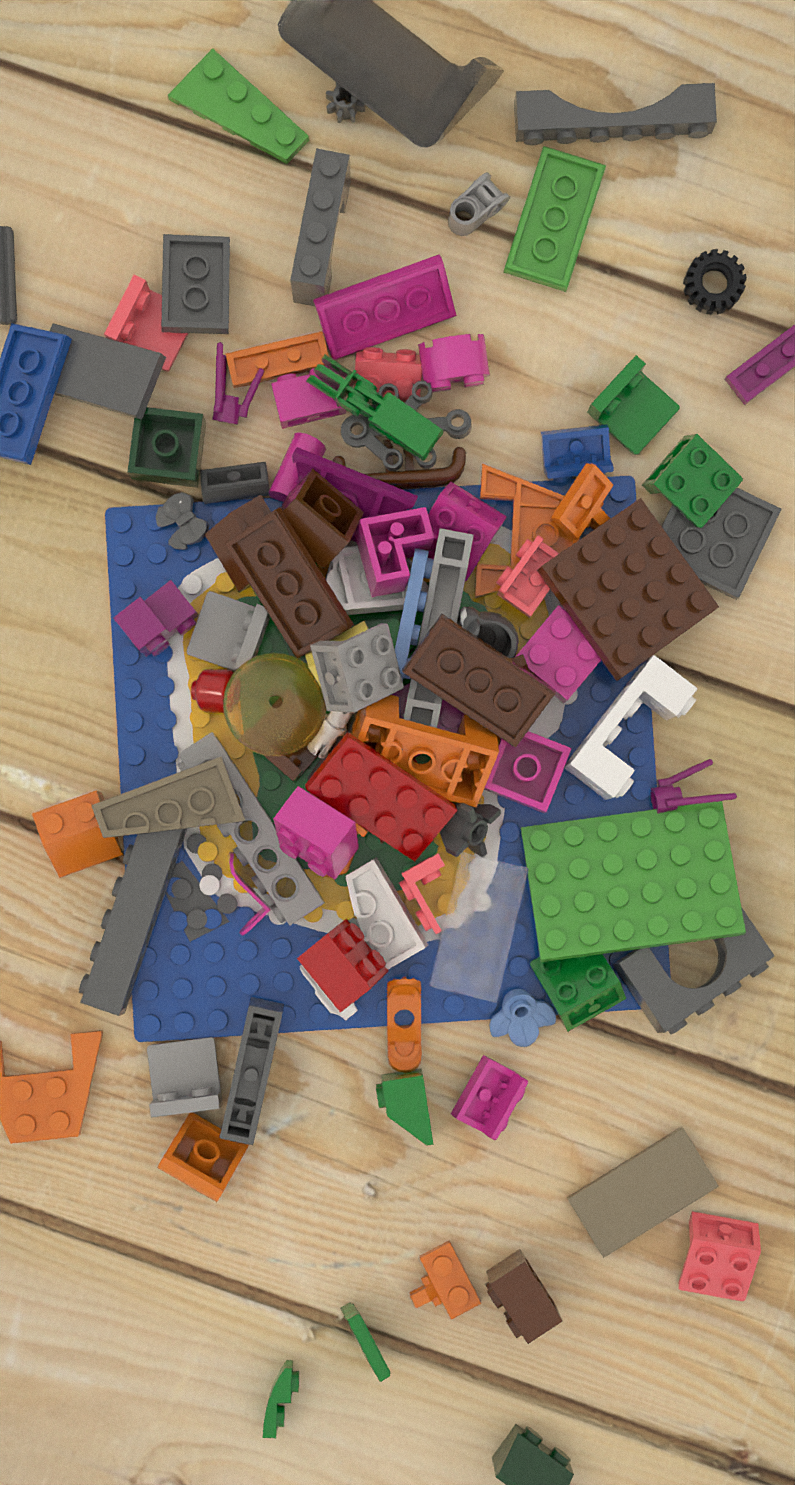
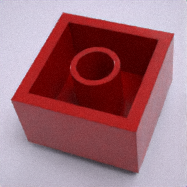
M347 918L297 958L340 1013L369 991L389 972L385 967L386 962L382 955L368 946L364 941V934L356 924L350 923Z

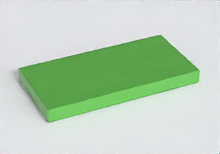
M543 146L503 273L564 292L567 291L606 165Z

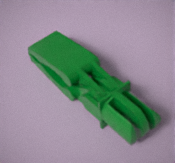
M324 354L321 360L327 367L318 364L313 370L323 381L310 375L306 382L335 400L336 406H341L355 416L361 414L369 418L370 428L424 461L443 435V430L391 393L387 392L382 397L376 392L377 387L359 375L355 369L352 372ZM368 402L377 406L376 409L369 405Z

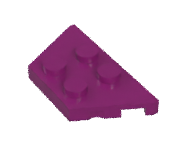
M296 447L293 452L292 459L293 463L296 462L298 473L297 484L313 468L364 512L361 519L402 512L407 509L410 510L418 498L417 495ZM357 528L351 538V540L354 542H357L355 538Z

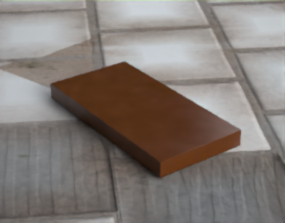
M280 507L223 542L297 659L311 651V644L318 641H329L354 625Z
M442 613L402 668L404 674L515 748L556 694L555 689Z

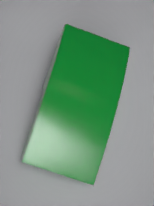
M286 1360L272 1386L265 1412L262 1438H276L278 1427H284L285 1405H278V1403H291L292 1392L299 1393V1371H293V1360Z

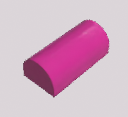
M297 432L294 434L268 492L270 498L284 502L288 494L297 486L296 462L293 463L292 459L296 447L323 457L326 448L320 440L305 433Z

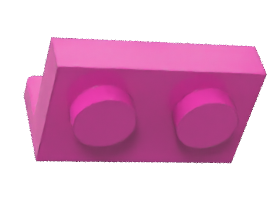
M483 1055L453 1108L451 1115L483 1132L489 1138L497 1140L500 1133L507 1127L509 1117L516 1104L523 1098L528 1080L514 1070Z

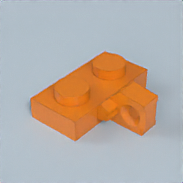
M586 463L554 511L551 519L570 538L579 539L585 528L590 526L595 530L611 519L601 508L604 505V499L614 485L595 464Z
M450 1240L420 1255V1260L427 1274L421 1278L424 1285L409 1292L416 1308L431 1301L435 1307L443 1303L452 1320L481 1304V1300Z

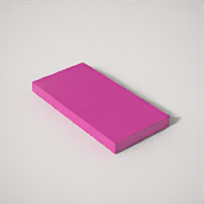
M440 254L313 299L326 344L333 360L457 316Z

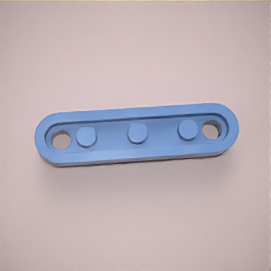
M415 548L395 646V654L402 682L403 678L410 679L409 676L402 672V668L409 660L407 657L410 645L417 646L421 626L415 625L414 622L416 612H424L427 592L421 591L423 578L430 579L434 561L432 558H427L429 551Z

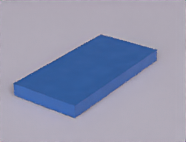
M11 323L0 357V458L28 465L32 464L72 341L69 336Z

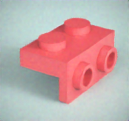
M367 347L363 351L356 353L355 370L359 375L377 387V393L382 385L393 384L398 389L399 399L406 402L412 395L413 385L421 381L420 355L416 354L413 350L400 349L396 353H386L380 348ZM419 388L416 392V395L419 397L421 393V388ZM388 390L383 394V397L387 392L395 396V393L391 390Z
M539 535L534 542L529 539L525 541L516 554L521 559L514 570L507 567L496 582L501 586L497 595L529 618L550 590L537 570L559 554L543 543L544 539Z

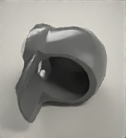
M463 607L459 610L458 625L507 658H514L516 656L519 638L517 630L507 618L495 612H479L473 607Z

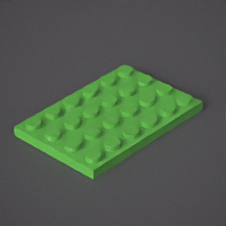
M722 801L678 806L677 810L657 814V809L521 827L540 962L741 936L746 933Z

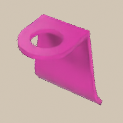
M229 852L228 860L232 875L262 906L240 930L239 933L243 936L270 911V907L236 872L233 866L234 852Z

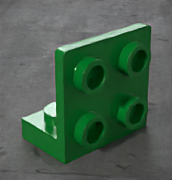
M637 355L591 403L587 411L600 425L607 424L609 433L635 456L646 447L680 409V406L642 372L646 363Z
M698 434L684 436L642 486L650 494L661 493L697 528H702L740 485L743 478Z
M603 954L540 962V957L530 962L532 970L553 1003L567 1032L627 999L619 979Z

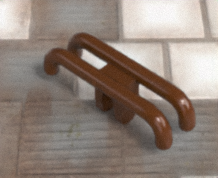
M383 440V444L388 449H393V444L390 440ZM456 447L453 450L452 463L448 467L414 470L413 456L403 449L405 454V471H389L385 468V472L366 473L365 475L399 489L445 486L450 482L454 483L461 477L466 463V451L462 447ZM392 455L386 461L390 465H394ZM335 456L333 458V462L346 467L345 459L342 456Z

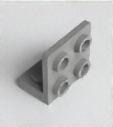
M209 591L205 597L186 652L195 658L250 676L270 620V615L262 605L257 604L255 607Z
M381 623L344 641H318L310 645L327 711L355 713L403 689V682L388 624Z
M213 1037L153 1044L147 1047L153 1101L149 1104L151 1118L220 1109L223 1103L215 1039Z

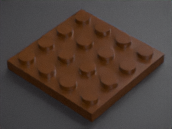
M641 498L537 570L616 681L719 608L716 601Z

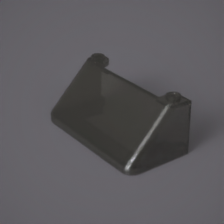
M291 0L278 22L279 34L287 44L419 147L437 145L495 85L504 72L501 67L485 57L472 59L465 66L450 63L372 0Z

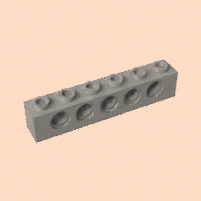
M211 732L180 752L178 755L182 762L177 765L181 771L222 757L235 794L240 799V807L245 820L253 821L257 824L258 835L250 841L241 837L240 827L246 821L218 824L217 827L225 838L229 835L232 836L237 844V847L233 849L234 853L243 866L250 864L256 873L252 880L260 893L263 895L268 892L275 902L270 908L279 922L287 921L289 925H292L324 904V900L298 860L289 857L280 849L275 825L217 736ZM265 849H271L277 855V863L271 869H264L258 862L259 854ZM285 877L292 879L296 885L295 893L288 898L282 897L277 891V883Z

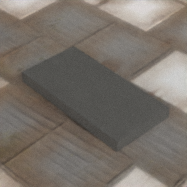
M53 323L50 332L64 334L72 339L54 394L142 420L166 357L159 352Z

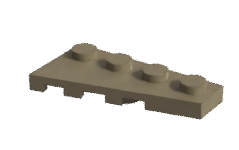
M222 757L91 805L103 838L246 821Z

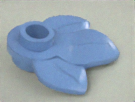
M514 989L505 995L502 1010L492 1016L489 1029L492 1037L509 1034L511 1041L515 1045L527 1047L536 1041L539 1035V1027L555 1024L556 1015L548 1002L536 1001L524 989Z

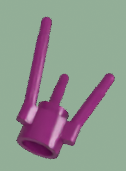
M219 342L217 343L215 403L212 420L238 425L239 417L247 418L249 405L260 384L264 370L262 368L258 369L242 405L238 404L239 397L225 395L227 359L226 355H223V343Z
M712 759L696 764L669 778L657 780L658 787L651 788L650 792L653 810L657 809V814L677 810L678 806L734 800L737 798V794H713L683 798L680 787H673L672 784L713 764Z

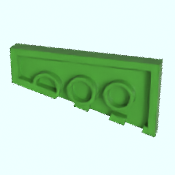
M213 48L168 94V99L173 103L185 106L192 110L195 115L205 120L207 118L220 125L223 130L232 135L236 134L242 137L254 147L286 164L309 142V136Z

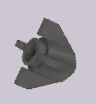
M452 801L458 811L439 832L446 852L457 858L468 847L477 855L484 857L487 854L485 843L483 842L488 831L487 823H493L501 815V810L491 804H478L476 808L465 803Z

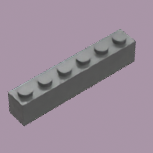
M188 828L137 834L134 845L129 844L123 858V864H126L127 867L123 878L118 877L114 884L112 896H115L116 899L112 910L107 909L102 919L101 928L105 929L101 942L96 941L92 949L90 961H93L94 964L90 975L85 974L81 981L79 993L83 994L80 1003L117 1016L125 1014Z

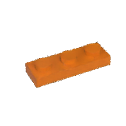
M323 331L226 353V359L233 388L251 385L260 368L264 370L260 382H265L286 374H299L310 371L318 364L326 366L321 359L324 354L328 356Z

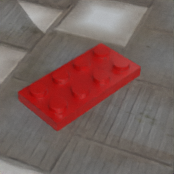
M349 732L345 734L305 784L308 792L414 862L458 811L455 804Z

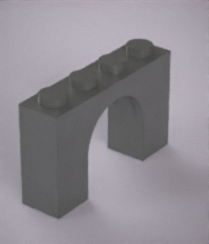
M316 148L290 279L294 303L315 306L313 299L329 294L332 280L331 262L339 213H345L351 183L349 154Z
M743 908L745 935L713 939L718 951L717 967L712 977L700 987L687 988L674 982L666 974L650 948L633 950L612 965L657 1033H666L667 1031L670 1035L676 1033L688 1024L685 1019L696 1012L699 1016L715 1005L712 1001L721 993L725 997L732 994L742 986L739 981L750 974L753 978L769 967L766 962L775 956Z

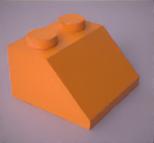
M93 791L32 813L43 847L59 878L124 855L118 837L103 838L91 806L104 801L100 791Z

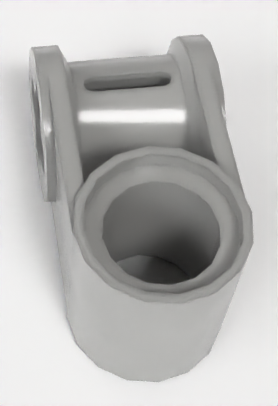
M488 172L484 173L451 204L448 217L450 230L459 236L471 234L488 218L497 214L507 204L510 196L507 193L503 194L495 186ZM465 211L471 215L472 219L462 221L455 214Z

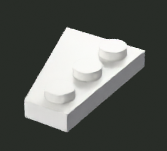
M377 858L345 876L354 916L357 917L359 928L364 934V941L372 950H376L382 955L387 969L428 946L424 936Z

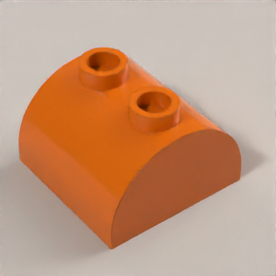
M191 1112L188 1114L157 1168L217 1202L249 1145L221 1139V1128Z

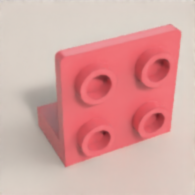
M133 275L104 335L108 339L163 354L166 359L162 370L168 372L188 333L161 331L162 295L150 290L145 279Z
M438 853L402 872L404 880L399 882L407 899L410 901L415 898L421 908L415 913L425 931L432 928L435 934L440 933L442 930L415 882L421 880L422 884L425 885L442 875L439 869L445 866Z
M692 1211L689 1219L690 1246L679 1279V1289L720 1298L745 1301L761 1253L758 1223Z

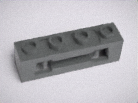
M254 997L250 998L221 1129V1139L249 1145L254 1144L283 1014L284 1004Z

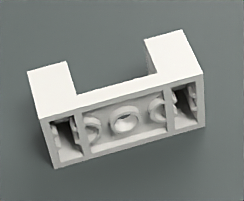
M655 655L651 656L636 671L567 761L564 768L605 800L614 797L618 798L619 796L622 797L634 782L630 776L635 770L605 748L614 741L622 730L618 726L622 718L625 720L628 717L631 718L642 703L646 704L665 720L675 716L677 718L681 715L684 716L696 702L692 695L698 688Z

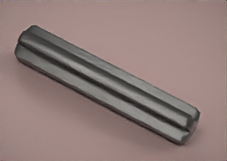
M0 226V324L11 325V323L16 324L14 232L9 226Z

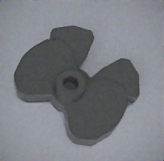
M183 492L171 496L163 504V507L160 506L156 514L157 526L165 527L177 523L180 527L168 540V544L178 550H187V544L193 545L200 542L209 531V523L206 520L197 518L192 511L193 497Z

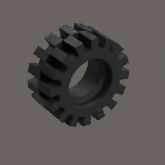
M712 249L708 254L707 251H704L698 258L696 257L692 261L683 281V285H685L684 294L685 296L689 295L688 302L690 305L695 303L697 305L696 310L699 312L705 309L707 310L706 314L712 315L714 311H717L718 315L723 313L725 309L730 310L738 302L745 290L746 285L744 283L747 280L746 274H743L745 268L742 263L740 265L736 263L739 259L735 255L732 258L727 256L729 251L723 250L722 253H718V249ZM713 270L721 272L727 280L726 289L718 294L708 292L702 283L705 273Z

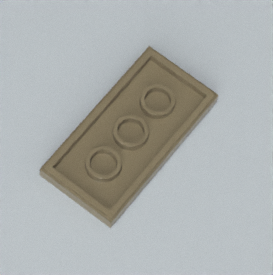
M680 1127L568 1196L567 1199L604 1258L719 1186L684 1128Z

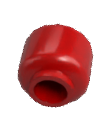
M206 669L199 674L197 680L192 682L191 697L193 700H196L198 707L205 713H230L242 702L243 683L232 670Z

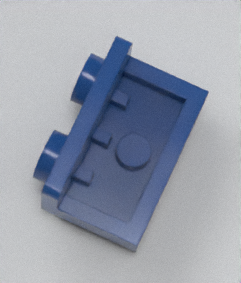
M607 424L541 432L543 469L548 479H553L554 482L570 481L573 479L572 476L579 475L586 463L595 464L604 475H606V472L614 471L610 456L609 427Z

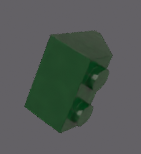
M515 1424L492 1456L495 1476L505 1485H570L574 1473L571 1464H569L571 1459L557 1447L550 1450L542 1444L543 1438L528 1426L522 1429Z

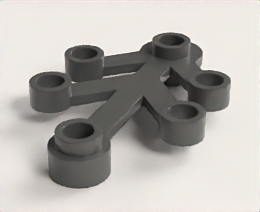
M426 381L416 382L412 387V395L405 403L417 411L422 404L431 400L433 395L431 385ZM388 383L380 387L378 394L382 397L384 392L391 390L395 393V397L399 399V392L395 385ZM419 388H426L428 390V394L424 397L417 396L416 392ZM460 409L452 410L446 417L427 418L454 439L465 438L472 429L469 414ZM359 414V416L351 415L344 420L341 426V435L347 445L354 448L365 446L383 461L384 467L389 471H397L402 467L403 458L400 451L388 449L376 438L382 435L369 427V418ZM454 418H462L464 420L463 425L460 427L453 426L451 422ZM356 425L363 427V432L359 435H354L351 432L352 428ZM433 448L430 451L433 457L429 462H423L411 454L416 458L418 465L424 469L433 467L437 460ZM391 455H396L399 458V461L394 465L386 462L387 458Z

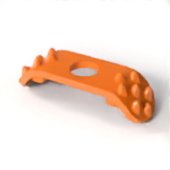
M406 977L401 979L394 978L387 983L388 1062L394 1070L403 1073L412 1072L417 1069L421 1064L422 1056L421 981L415 978L407 979ZM400 1010H409L413 1013L414 1020L408 1026H400L394 1020L395 1014Z

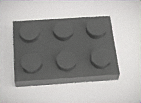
M163 234L162 332L229 334L230 237Z
M192 834L187 840V848L190 852L198 854V847L207 840L201 834ZM183 861L175 864L171 878L179 877L181 879L176 880L172 885V893L175 897H171L167 891L166 896L174 912L182 911L187 915L188 925L184 931L189 941L191 942L214 930L205 927L207 923L205 911L208 909H216L221 913L222 922L220 926L230 922L224 913L230 914L236 910L238 903L235 896L223 894L219 897L216 904L210 895H206L200 890L199 881ZM208 864L202 870V877L213 875L220 881L222 870L216 864Z

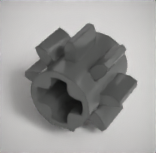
M352 79L349 83L342 84L339 80H336L334 91H326V99L331 101L326 106L327 113L332 114L335 112L338 123H341L343 119H350L354 123L357 112H365V104L360 101L365 97L364 89L356 90L354 80ZM343 98H345L347 102H351V103L348 104V105H346L344 101H340V100L343 99Z

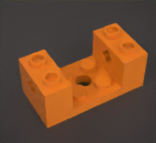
M389 695L357 711L350 731L351 735L447 800L465 803L476 808L499 753L498 736L469 716H463L457 733L399 718V697ZM418 754H427L431 757V760L425 764H418L413 761V757Z

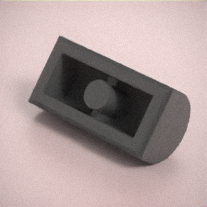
M266 462L200 470L201 492L204 504L254 498L259 495L269 496L270 486Z

